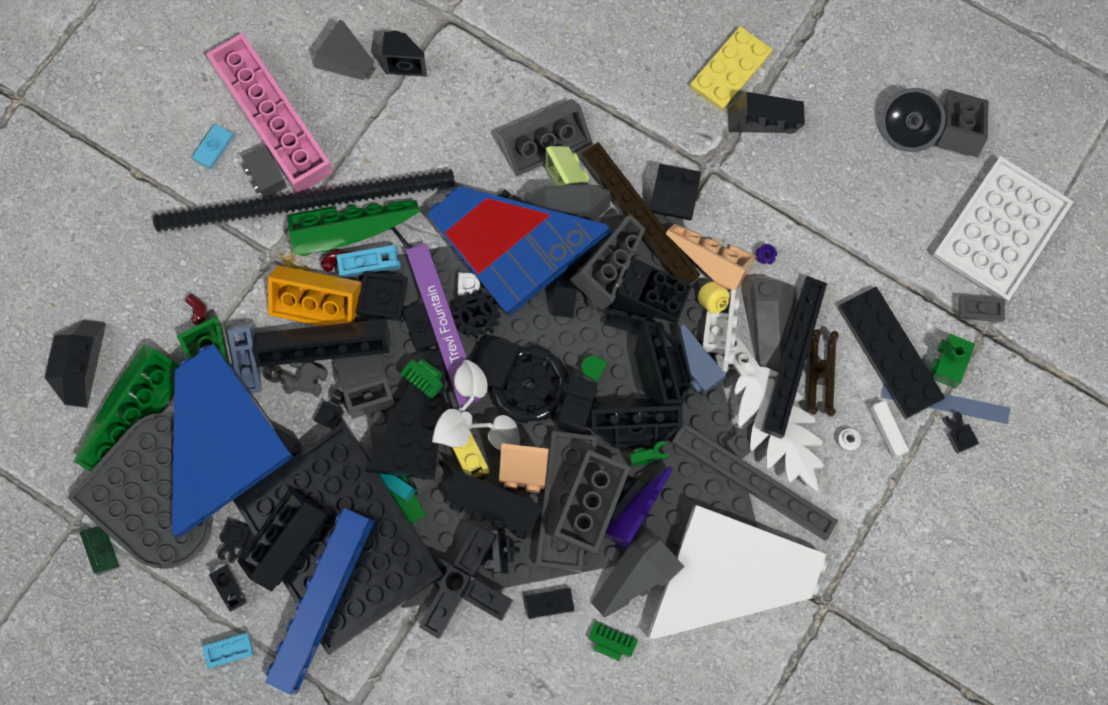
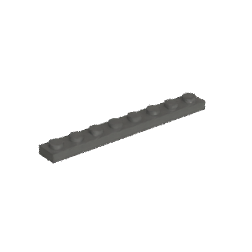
M683 423V427L677 432L671 442L680 450L824 541L828 540L838 522L834 517Z

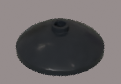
M908 88L896 93L885 105L881 117V126L886 139L894 147L907 152H919L934 145L941 137L946 124V112L942 102L936 95L922 88ZM914 118H919L917 125L912 124Z

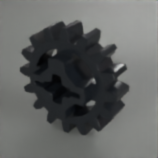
M478 290L475 291L474 296L467 292L466 299L460 296L459 301L461 304L455 303L454 308L457 311L453 312V318H457L454 320L455 326L460 325L459 332L466 331V337L468 338L471 334H474L475 339H478L479 334L486 338L487 331L494 333L493 325L499 326L497 318H501V312L497 311L499 310V304H493L495 302L494 297L487 299V292L479 296ZM486 305L491 310L492 315L485 310ZM477 312H480V315H477L476 318L473 317V314L476 315ZM462 315L468 318V324L463 321Z

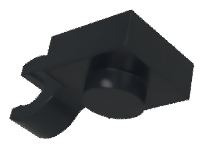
M336 389L330 403L323 401L313 421L330 430L335 429L345 412L340 409L345 399L344 393Z

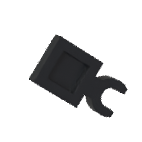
M957 411L953 414L956 422H952L948 416L943 418V422L948 428H951L952 431L947 436L956 453L959 454L977 446L979 442L970 425H962V415Z
M229 520L220 542L226 545L219 550L217 558L222 560L225 553H230L229 563L233 564L237 558L236 549L243 550L251 533L250 527Z

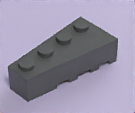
M631 214L615 226L611 231L612 233L603 240L570 279L601 310L613 303L616 291L623 281L624 273L628 269L632 255L636 251L645 231V228Z

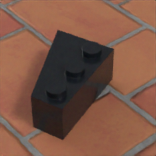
M746 92L728 109L729 132L796 133L805 125L804 101Z

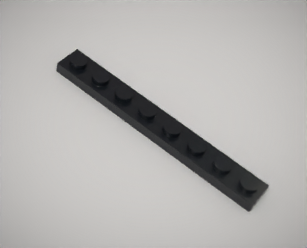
M806 276L802 285L761 427L762 432L780 439L785 436L827 283L810 276Z

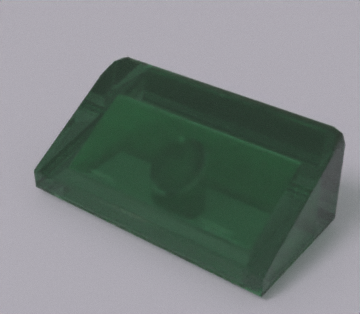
M99 526L79 532L94 574L99 576L120 567L109 535Z

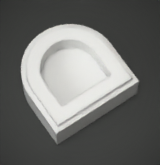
M459 273L458 296H467V292L471 296L475 295V291L480 290L479 278L472 273Z

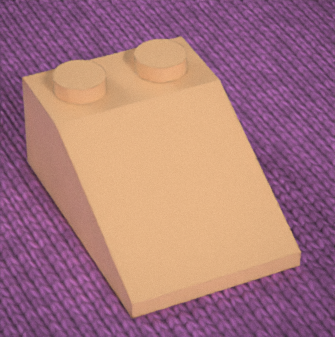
M502 443L499 484L504 485L503 488L508 490H517V487L526 488V491L533 493L545 490L548 449Z

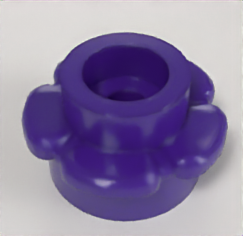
M764 244L756 250V256L760 263L772 264L776 260L777 251L774 246Z

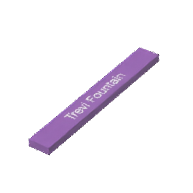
M426 243L407 249L406 253L459 407H462L468 401L469 396L464 397L457 391L454 385V376L463 361L467 360ZM474 397L472 403L481 401V398Z

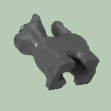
M311 362L289 364L291 367L300 368V374L298 378L282 374V386L285 389V393L292 394L295 391L311 393L319 398L322 388H320V384L315 382L317 379L326 381L328 370L320 368Z

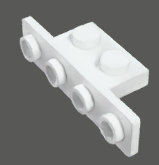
M736 289L731 290L729 313L713 314L707 311L703 348L706 352L724 354V372H727L728 364H733L734 351H730V346H735L736 333H732V328L737 326L738 315H733V313L738 311L739 298L735 297Z

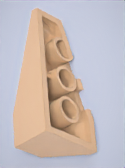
M676 224L669 228L666 233L704 272L728 291L739 288L756 259L755 255L737 246L730 245L729 248L719 244V240L715 238L703 239L698 232Z

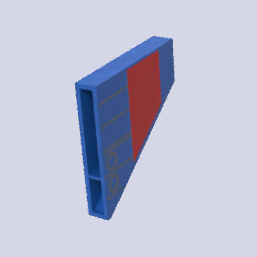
M461 186L452 189L447 194V198L442 202L435 203L430 208V212L427 213L429 218L509 316L519 310L612 233L610 228L603 223Z

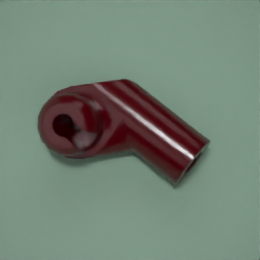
M331 251L322 259V269L326 272L332 271L338 263L336 255L351 252Z
M190 294L185 302L193 308L191 321L195 325H200L207 318V306L195 295Z

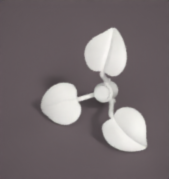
M464 360L455 373L454 385L462 396H469V399L459 408V411L448 409L442 413L435 426L432 442L454 448L462 447L469 440V429L489 427L491 430L488 433V440L498 450H501L502 443L520 445L518 427L514 420L506 415L497 416L493 424L472 423V416L465 409L473 402L474 397L482 398L487 392V379L483 371L475 363Z

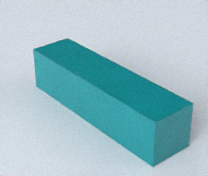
M380 474L390 491L408 503L416 490L395 475Z

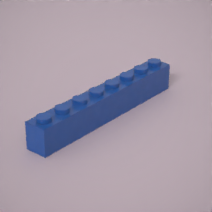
M347 508L339 512L335 520L337 525L333 533L331 532L326 539L325 545L327 547L316 561L317 569L314 575L307 581V591L304 598L302 597L298 601L296 606L297 613L294 619L287 625L286 632L288 633L285 640L277 647L276 654L278 655L275 662L271 663L266 672L268 677L265 683L289 695L298 693L375 520Z

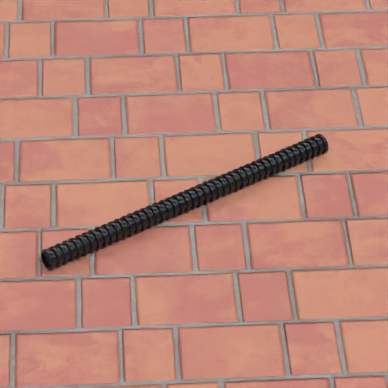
M449 169L446 172L445 170H442V172L435 171L433 174L432 172L426 175L422 173L420 176L419 174H415L416 176L413 177L409 175L407 178L405 176H402L400 179L396 177L394 180L392 178H389L387 181L382 179L380 182L376 180L374 183L372 181H369L367 184L362 182L361 185L359 183H356L354 186L349 184L348 187L346 185H342L341 188L336 186L335 189L329 187L328 190L322 188V191L316 189L315 192L309 190L308 193L302 191V194H299V192H296L295 195L289 193V196L282 194V197H279V195H276L275 198L269 196V199L262 197V200L256 198L255 201L249 199L248 202L242 200V203L235 201V204L229 202L228 205L222 203V206L216 204L215 207L209 205L208 208L202 206L201 209L196 207L195 210L189 208L188 211L183 209L181 212L178 210L174 211V213L170 211L167 214L163 212L161 215H158V213L154 214L153 223L155 230L160 233L162 230L166 232L168 229L173 231L175 228L179 230L182 227L186 229L188 226L195 227V225H198L199 227L202 224L228 222L230 219L231 221H235L237 218L242 220L243 217L249 219L250 216L252 218H255L257 215L262 217L263 214L269 216L270 213L275 215L276 212L278 214H282L283 211L289 213V210L295 212L296 209L302 211V208H305V210H309V207L315 209V206L322 208V205H325V207H328L329 204L335 206V203L342 205V202H345V204H348L349 201L355 203V200L362 202V199L368 201V198L375 200V197L381 199L382 196H385V198H388V195L394 197L395 194L401 196V193L408 195V192L414 194L415 191L421 193V190L427 192L428 189L434 191V188L440 190L441 187H445L447 189L448 186L453 188L455 185L454 173L452 169Z

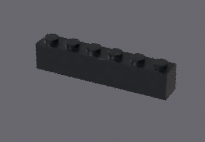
M387 319L255 333L252 352L257 367L389 353L391 335Z

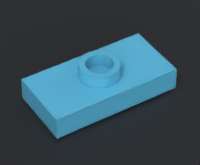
M214 124L193 154V161L211 170L233 139V133Z
M249 632L202 646L208 669L255 655Z

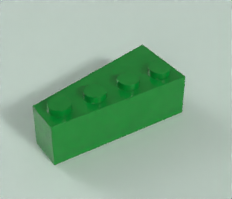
M218 316L177 335L187 359H192L198 355V351L202 347L214 344L230 364L223 326Z

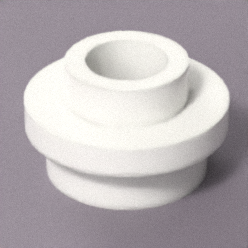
M848 428L839 434L838 442L844 450L853 451L860 446L861 436L856 430ZM852 436L854 442H848L846 437Z

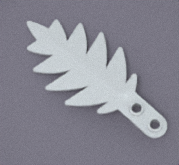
M735 337V346H730V351H734L732 365L740 377L736 383L734 394L737 395L745 389L739 409L738 427L741 428L757 413L750 438V451H754L769 435L762 432L761 427L775 382L771 378H776L777 372L766 367H760L743 342ZM797 392L794 401H801L802 395ZM793 405L785 436L780 439L770 435L766 454V468L770 470L785 455L787 482L791 483L796 477L800 476L810 489L818 492V482L813 469L823 468L824 464L804 446H821L823 441L807 429L797 425L801 423H815L816 419Z

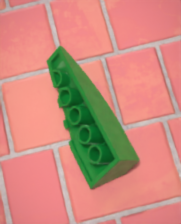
M417 200L389 202L386 207L375 203L369 204L366 208L362 209L357 208L356 205H351L347 207L348 210L337 211V207H329L287 215L294 256H308L312 252L318 251L329 252L334 248L353 244L378 235L419 213Z
M143 344L104 402L74 462L91 472L133 424L148 415L158 414L175 391V370L179 368V365L154 348Z

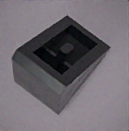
M561 274L557 278L552 308L553 316L574 317L578 287L570 280L574 275Z

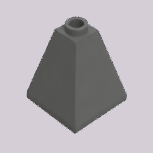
M341 19L317 51L313 65L317 69L364 80L366 77L370 79L376 70L373 67V59Z

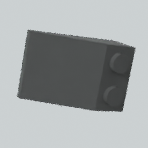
M948 89L944 103L946 124L941 137L937 141V146L945 150H952L978 158L988 139V100Z

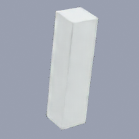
M886 401L873 405L870 410L892 458L895 459L907 454L909 450Z

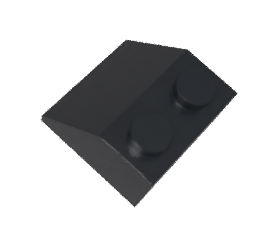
M400 31L384 32L382 59L385 74L427 77L425 54L409 36Z
M659 164L650 207L651 211L654 214L692 221L701 172Z

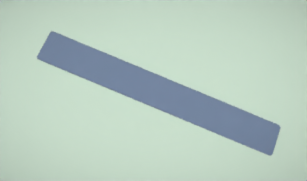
M883 383L881 397L893 400ZM943 394L945 396L944 400L929 407L952 413L958 411L961 415L1008 424L1010 413L1009 407Z

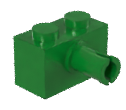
M952 334L945 340L941 339L937 351L940 352L938 359L934 358L930 367V371H933V379L955 389L962 382L975 343Z

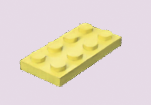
M740 26L692 81L689 88L723 112L769 58L773 49Z

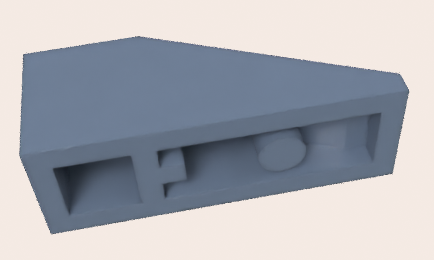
M255 322L233 325L227 331L235 373L249 393L261 392L260 367H257L252 352L255 333H257Z
M683 324L680 326L678 334L690 381L689 384L695 393L699 392L703 397L722 383L726 375Z

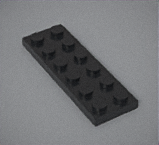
M877 286L838 306L840 313L905 420L945 399V396Z

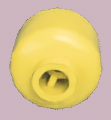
M709 282L700 288L698 303L710 313H721L730 303V293L720 284Z

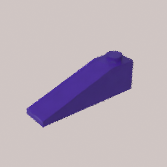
M667 467L642 489L616 520L610 519L604 535L606 539L625 550L628 549L673 470L672 467Z

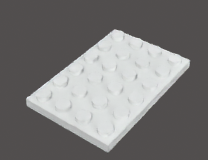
M1000 156L933 254V257L999 299H1005V303H1007L1074 201Z

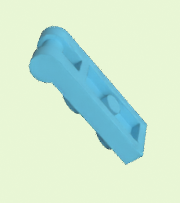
M390 245L336 255L340 277L362 275L364 271L379 272L400 269L401 263L397 259L398 247ZM382 256H388L389 260L382 261Z

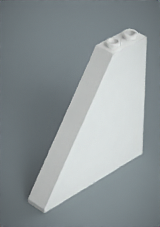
M693 506L676 554L677 559L685 567L665 584L647 637L656 639L811 599L819 590L820 582L817 581L820 573L823 574L826 569L827 560L825 558L827 554L703 507Z

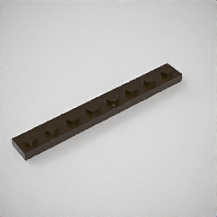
M598 142L582 152V159L605 189L610 190L611 197L626 216L631 214L645 228L642 236L669 273L689 284L699 278L700 273L681 248L666 234L667 230L601 144Z

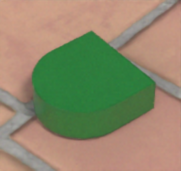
M589 356L582 362L581 370L586 378L597 383L608 363L599 357Z

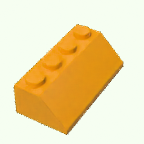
M278 265L268 276V315L318 326L355 322L361 282Z

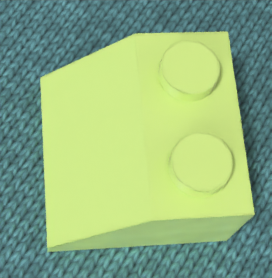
M549 146L546 148V167L556 186L588 184L590 181L589 176L585 170H581L579 158L575 152H571L569 146Z

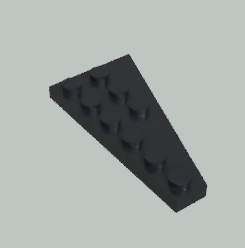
M426 350L422 359H425L443 373L439 380L444 386L431 399L424 391L422 392L418 389L417 385L414 386L413 383H409L365 472L435 479L439 443H434L432 440L435 426L442 415L447 372L441 352Z

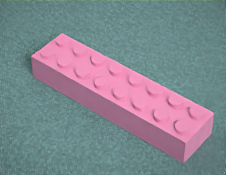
M243 33L206 53L211 66L262 143L266 145L270 155L295 192L301 193L333 174L330 161Z

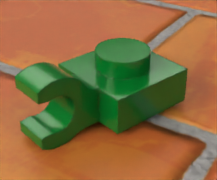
M664 441L658 442L653 450H646L645 448L634 450L633 454L629 456L631 468L652 463L655 460L667 459L669 453L661 454L658 451L666 443Z

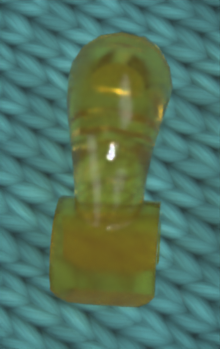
M290 251L292 256L289 260L284 259V255L281 253V259L285 267L309 271L306 265L300 267L293 264L295 256L292 251Z

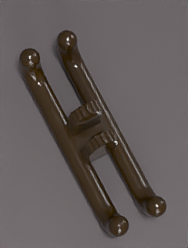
M815 329L809 350L807 410L810 415L817 414V385H826L825 413L828 417H832L836 414L834 409L836 343L839 334L837 331L830 333L827 344V359H822L818 362V346L821 331Z

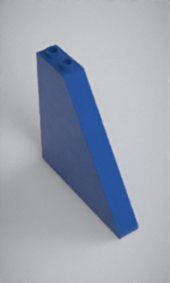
M214 344L202 347L198 351V355L192 359H185L179 364V368L175 370L172 534L178 538L187 534L294 457L224 355Z

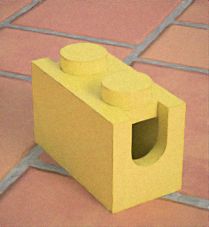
M471 432L469 440L464 446L458 448L451 447L463 473L477 479L489 474L488 466ZM481 467V469H480L479 471H477V472H475V473H471L472 471H474V470H476V469H478V468Z

